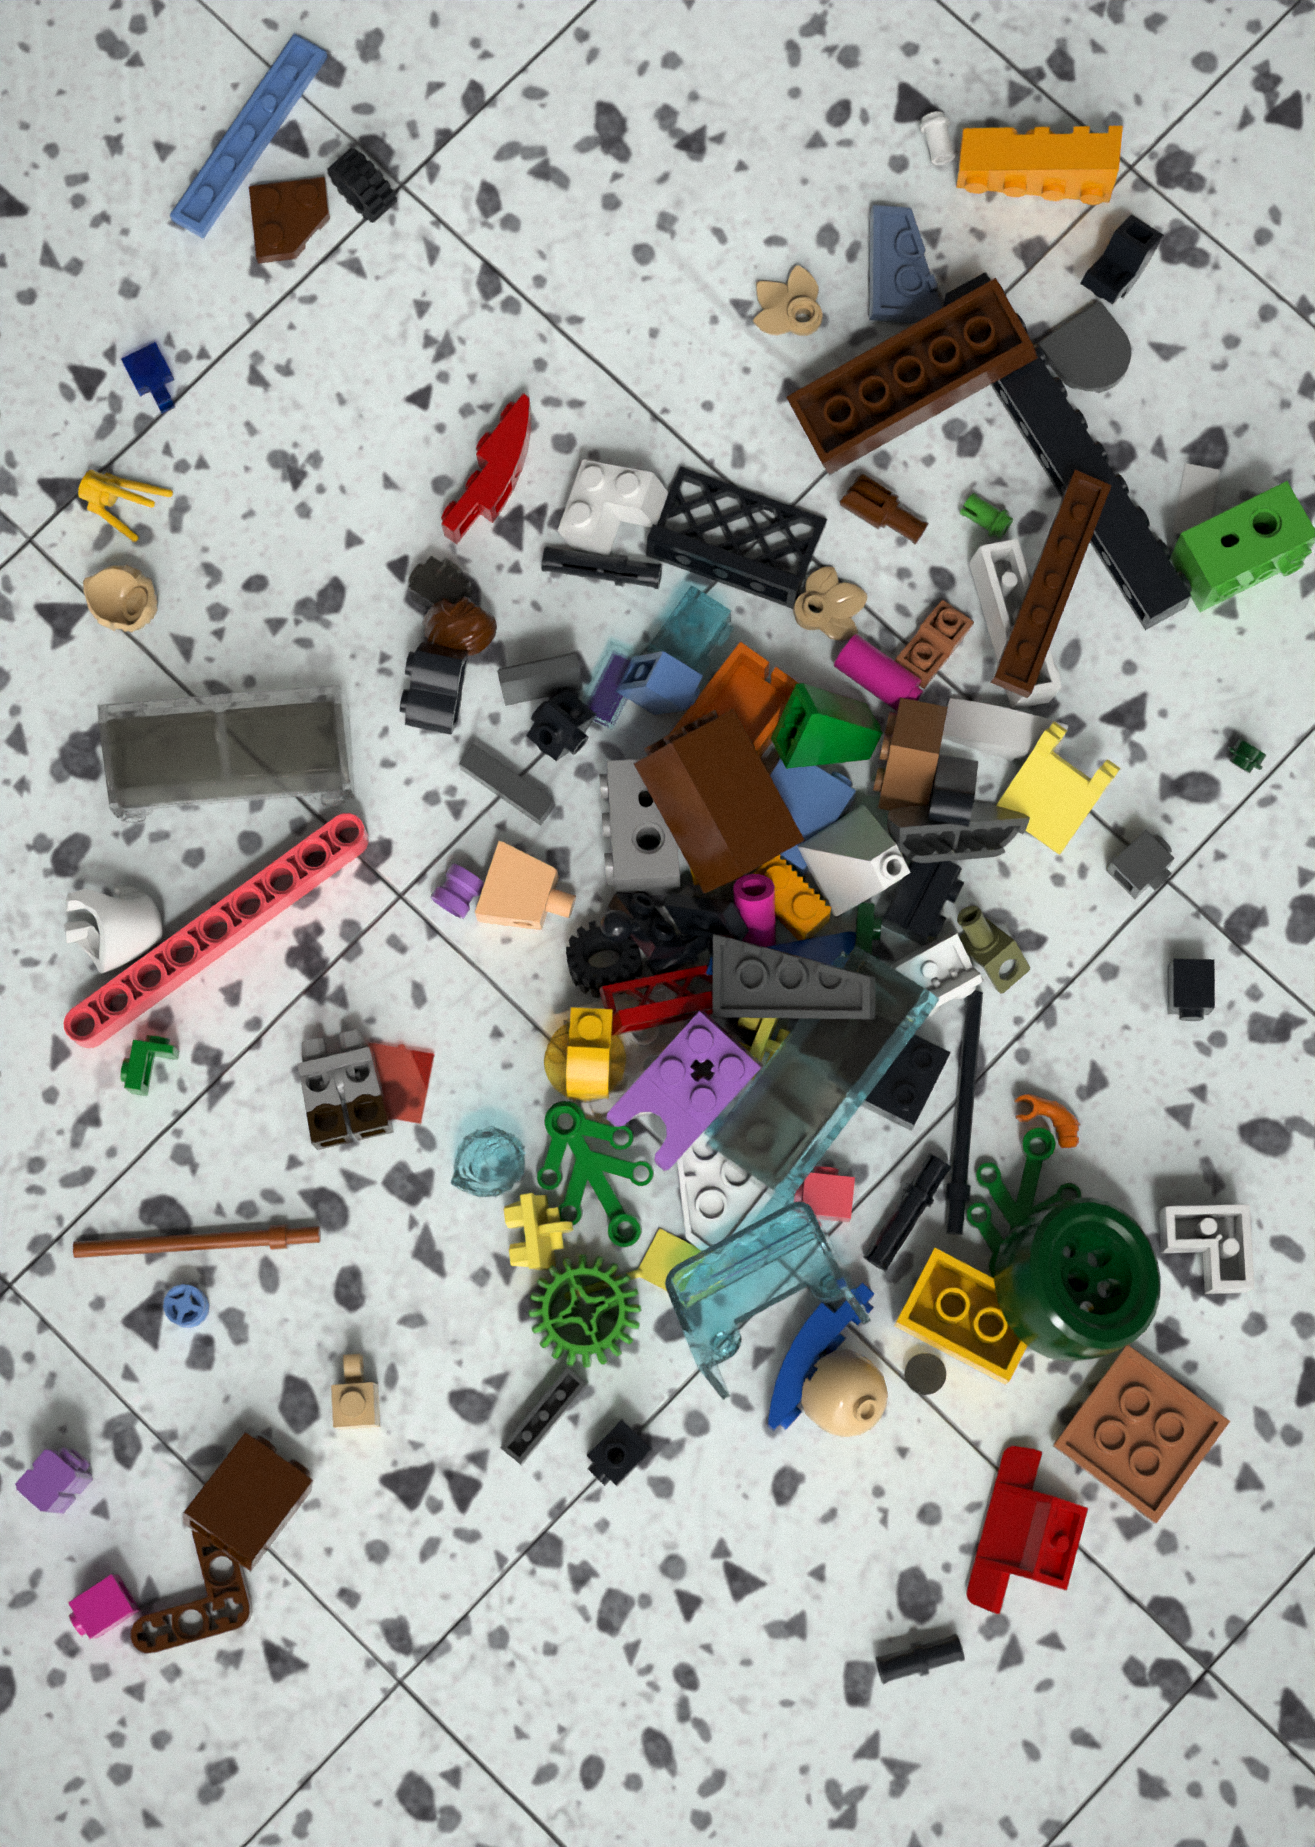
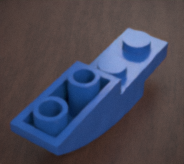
M863 1283L858 1286L835 1313L821 1302L797 1334L781 1366L770 1403L767 1426L773 1432L779 1425L787 1430L803 1412L797 1405L801 1402L802 1388L806 1377L811 1381L814 1373L818 1370L814 1365L821 1359L819 1356L823 1352L828 1355L836 1351L846 1339L841 1334L845 1327L851 1321L858 1326L873 1310L874 1307L869 1301L873 1298L874 1293Z

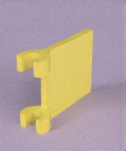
M1054 721L1049 729L1047 728L1035 748L996 806L1020 812L1030 817L1025 831L1060 855L1121 768L1107 759L1092 778L1086 776L1054 752V749L1068 731Z

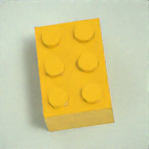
M934 1248L894 1326L1006 1385L1010 1382L1027 1345L1016 1336L1004 1318L997 1300L994 1278Z

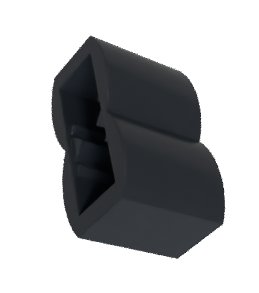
M421 642L415 652H409L405 666V675L411 676L410 690H403L400 701V712L405 713V725L450 735L453 733L460 713L468 651Z

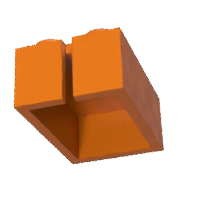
M739 642L700 693L695 703L690 706L670 733L683 726H687L713 710H716L717 714L721 716L734 709L761 758L772 744V734L795 685L799 683L777 667L771 673V684L765 681L769 676V661L742 642Z

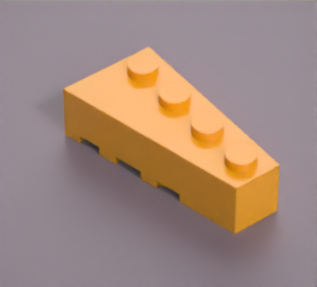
M1123 125L1109 126L1108 133H1090L1089 126H1073V133L1055 134L1050 130V127H1034V129L1027 131L1025 134H1017V130L1013 127L963 128L956 188H962L975 194L993 191L1003 192L1009 197L1034 195L1042 196L1049 201H1060L1065 198L1081 200V202L1088 205H1098L1102 202L1110 203L1119 171Z

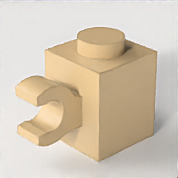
M360 1354L343 1355L346 1384L331 1385L333 1428L344 1430L381 1427L379 1387L374 1382L364 1383L363 1356H360Z

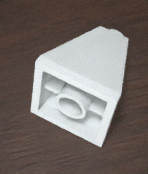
M865 805L859 806L797 846L827 905L831 906V913L836 917L885 890L911 873L896 843Z

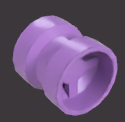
M452 863L446 872V881L442 886L435 888L430 898L452 915L464 919L470 910L469 903L473 897L481 894L484 882L465 868Z

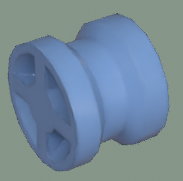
M187 1284L175 1286L168 1291L163 1304L167 1318L183 1328H193L203 1323L209 1314L210 1307L207 1296L201 1290Z

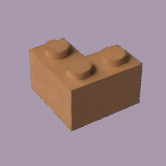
M900 698L898 712H889L880 759L886 760L887 765L886 769L878 767L873 791L881 792L878 804L879 809L891 811L899 807L928 805L948 707Z

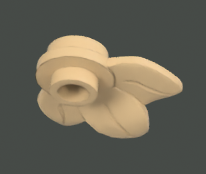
M796 266L789 276L787 285L772 281L757 282V299L763 311L753 319V323L761 331L770 335L792 332L799 336H807L816 332L822 323V310L816 302L819 292L816 280L806 269ZM799 314H806L810 319L807 322H799L796 317Z
M823 567L813 572L806 579L805 592L796 599L793 605V614L797 624L806 630L820 629L830 639L848 640L855 634H858L857 627L851 617L862 610L868 596L857 585L851 583L839 584L838 575L834 567ZM808 605L814 606L820 613L810 611Z

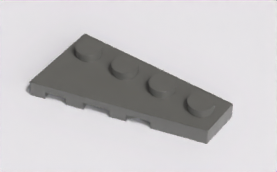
M713 934V1017L875 1019L876 977L727 936Z

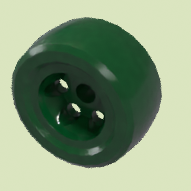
M1092 1197L1072 1198L1058 1201L1036 1210L1009 1231L1000 1246L995 1262L994 1283L997 1300L1006 1322L1016 1336L1030 1349L1050 1359L1082 1361L1104 1357L1134 1342L1148 1329L1156 1315L1161 1290V1276L1156 1254L1139 1224L1124 1210L1108 1201ZM1066 1245L1070 1248L1069 1258L1063 1254ZM1089 1253L1095 1256L1097 1261L1096 1267L1091 1266L1088 1262ZM1098 1283L1102 1284L1106 1289L1105 1298L1101 1297L1097 1291ZM1081 1304L1087 1306L1089 1312L1081 1309Z

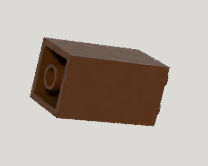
M734 709L721 716L717 714L716 710H713L687 726H683L668 734L659 741L644 748L647 756L634 763L704 894L751 872L805 841Z

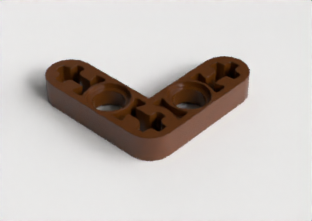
M192 1530L208 1597L151 1613L137 1619L130 1632L133 1646L146 1654L158 1653L244 1627L251 1619L253 1607L243 1566L221 1550H216L206 1555L205 1547H214V1545ZM224 1556L232 1561L234 1571L228 1580L220 1582L212 1576L211 1565L215 1559ZM230 1598L233 1599L235 1604L243 1605V1612L237 1614V1622L233 1623L231 1617L215 1619L218 1628L212 1630V1616L206 1607L207 1604L213 1603L212 1611L227 1608V1600ZM188 1610L198 1611L203 1618L202 1629L194 1635L185 1633L181 1628V1617ZM172 1615V1629L178 1638L176 1641L171 1642V1633L156 1637V1645L153 1647L150 1641H142L141 1633L147 1630L146 1623L151 1622L153 1628L167 1626L169 1623L165 1617Z

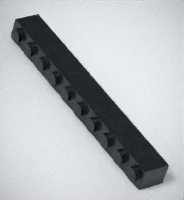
M984 272L946 293L943 307L991 281L988 274ZM1016 313L1027 333V328L1023 319L1018 313ZM1034 345L1037 359L992 383L991 387L1061 498L1074 470L1112 485L1090 544L1146 631L1187 607L1192 596L1190 594L1192 591L1191 585L1184 573L1181 571L1176 572L1169 561L1171 558L1170 552L1166 544L1160 538L1155 539L1148 528L1150 522L1145 511L1140 506H1134L1128 496L1129 488L1124 478L1119 473H1113L1107 463L1109 459L1105 448L1099 441L1094 442L1087 432L1088 424L1084 415L1079 409L1073 410L1066 399L1068 394L1063 382L1057 376L1052 377L1046 367L1047 359L1042 349L1038 345Z

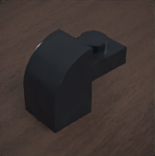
M1131 214L1115 230L1103 255L1085 273L1080 284L1091 290L1095 296L1113 305L1119 297L1124 298L1137 282L1164 235Z

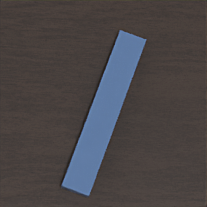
M293 34L171 212L170 218L173 222L202 239L206 237L328 58L325 50L297 34Z

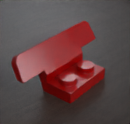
M1010 1446L1002 1455L966 1591L967 1599L971 1604L999 1615L1010 1574L1067 1591L1088 1512L1087 1507L1055 1496L1032 1491L1042 1456V1451L1032 1448Z

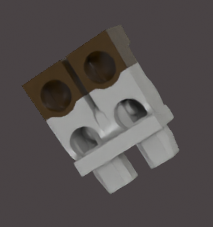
M360 1029L339 1034L342 1053L328 1056L323 1038L302 1042L303 1062L297 1063L299 1075L301 1076L311 1144L317 1150L353 1142L352 1134L360 1141L394 1133L382 1090L375 1054L367 1046ZM343 1100H346V1105H347V1110H348V1114H349L351 1129H350V1126H349V1124H348L347 1115H346V1110H345V1105H344V1101H343Z

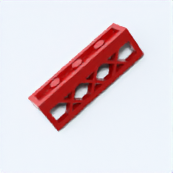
M707 965L602 986L599 992L604 1009H613L612 1036L691 1020L702 1009L709 1016L713 1015V990L695 995L686 990L691 980L697 977H701L713 985V976L706 974ZM685 980L682 986L675 983L677 981ZM658 985H664L677 993L674 999L655 1002L649 998L654 987ZM647 988L644 994H642L638 990ZM625 992L639 1001L636 1007L617 1011L613 995Z

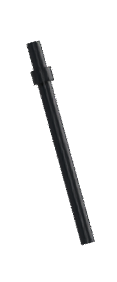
M974 991L966 997L951 1183L946 1184L945 1201L949 1202L946 1233L950 1235H963L965 1203H970L971 1185L967 1184L983 1002V992Z

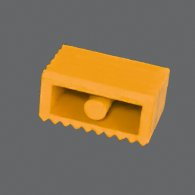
M780 855L764 863L753 874L764 875L773 881L775 887V917L798 941L811 939L829 922L831 906H825V900H820V894H814V889L808 888V883H803V877H797V871H791L792 865H786V860L780 859Z

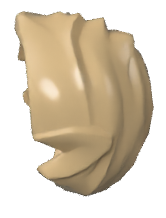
M112 565L83 580L84 595L88 609L102 626L113 631L122 629L123 632L129 631L132 633L149 624L151 619H154L155 614H157L158 600L154 593L152 580L145 577L138 569L129 565Z

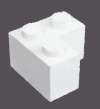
M583 459L558 532L573 550L609 557L620 522L652 527L653 524L657 525L668 491L653 472Z
M1250 1204L1165 1206L1159 1211L1161 1253L1202 1252L1205 1294L1247 1293L1255 1288Z

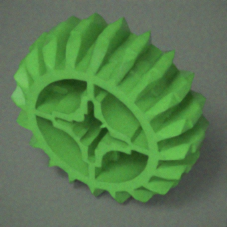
M581 1254L578 1259V1268H574L573 1262L569 1257L563 1259L566 1272L562 1274L554 1265L550 1266L548 1270L555 1278L551 1284L544 1278L540 1277L537 1283L547 1290L544 1296L539 1293L531 1294L530 1298L542 1303V1308L529 1310V1316L534 1318L542 1317L543 1322L535 1324L531 1329L535 1334L544 1331L548 1333L539 1342L542 1348L549 1347L553 1342L557 1344L551 1355L554 1359H559L566 1350L569 1351L567 1365L574 1366L579 1354L582 1355L583 1366L590 1368L592 1365V1354H597L598 1361L602 1365L608 1363L604 1352L606 1349L610 1348L617 1357L622 1355L621 1349L615 1343L619 1338L629 1345L633 1342V1338L624 1333L626 1326L632 1329H639L640 1323L628 1319L629 1313L641 1312L642 1307L638 1304L628 1305V1299L635 1298L639 1295V1292L636 1288L623 1290L622 1287L631 1280L627 1273L621 1275L617 1280L613 1278L619 1268L616 1263L610 1264L606 1272L602 1271L603 1257L596 1256L592 1268L588 1267L587 1256ZM594 1277L603 1280L611 1286L615 1293L596 1298L590 1297L586 1293L580 1278ZM568 1283L572 1297L571 1303L567 1309L559 1312L558 1315L552 1316L554 1299L559 1290ZM578 1291L581 1298L587 1304L598 1306L596 1307V1313H591L594 1316L590 1320L593 1331H591L590 1325L582 1317L572 1316L575 1315V1308L580 1309L577 1307V1304L581 1302ZM619 1305L617 1323L612 1332L602 1340L599 1319L603 1313ZM573 1324L581 1325L591 1345L571 1344L563 1339L556 1329Z

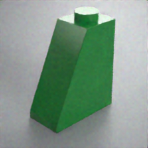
M799 683L795 685L772 734L771 741L785 768L788 769L870 760L883 732L867 703L805 683Z

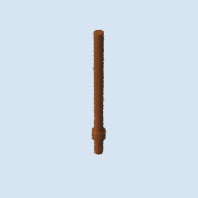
M287 1224L269 1225V1229L76 1241L73 1242L74 1258L258 1246H270L271 1250L288 1249L290 1244L320 1243L321 1230L320 1226L288 1228Z

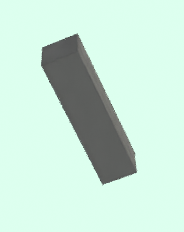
M475 744L471 746L459 762L460 769L540 826L555 808V802L552 798Z
M566 1367L500 1448L522 1466L588 1386V1383L569 1367Z

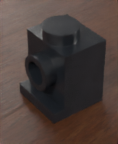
M621 1419L587 1455L593 1462L587 1469L604 1486L611 1480L618 1487L652 1452V1449ZM615 1447L622 1449L624 1452V1459L618 1464L611 1463L608 1459L609 1451Z

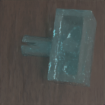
M691 585L648 646L647 654L664 651L703 675L711 661V658L708 657L709 653L716 644L721 647L733 630V626L730 625L731 610Z

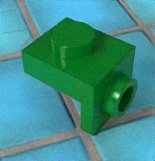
M147 1035L145 1041L133 1040L130 1058H124L120 1074L121 1082H125L124 1088L135 1095L148 1096L154 1058L161 1057L178 1060L179 1051L174 1046L169 1045L170 1039Z

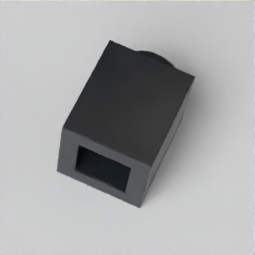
M1173 959L1168 965V1014L1179 1015V1020L1181 1021L1204 1020V1015H1209L1215 1008L1214 959Z

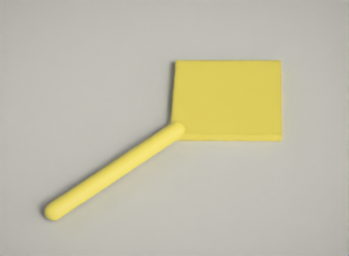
M659 1228L639 1268L627 1274L631 1277V1280L640 1277L682 1299L705 1254L694 1245ZM621 1275L615 1276L613 1278L617 1280ZM605 1281L584 1286L587 1294L611 1287ZM570 1291L564 1294L566 1300L572 1299Z

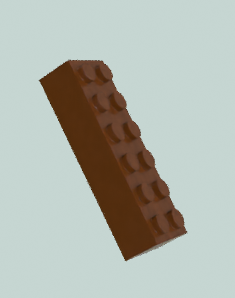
M994 278L788 395L786 398L828 474L831 475L1038 357L1034 345L999 282Z

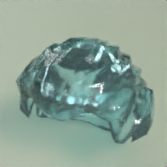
M494 1126L486 1127L483 1130H475L463 1138V1141L454 1152L453 1174L450 1183L459 1190L477 1197L494 1196L496 1198L512 1189L514 1183L519 1181L520 1177L524 1175L525 1146L520 1138H516L515 1134L505 1132Z

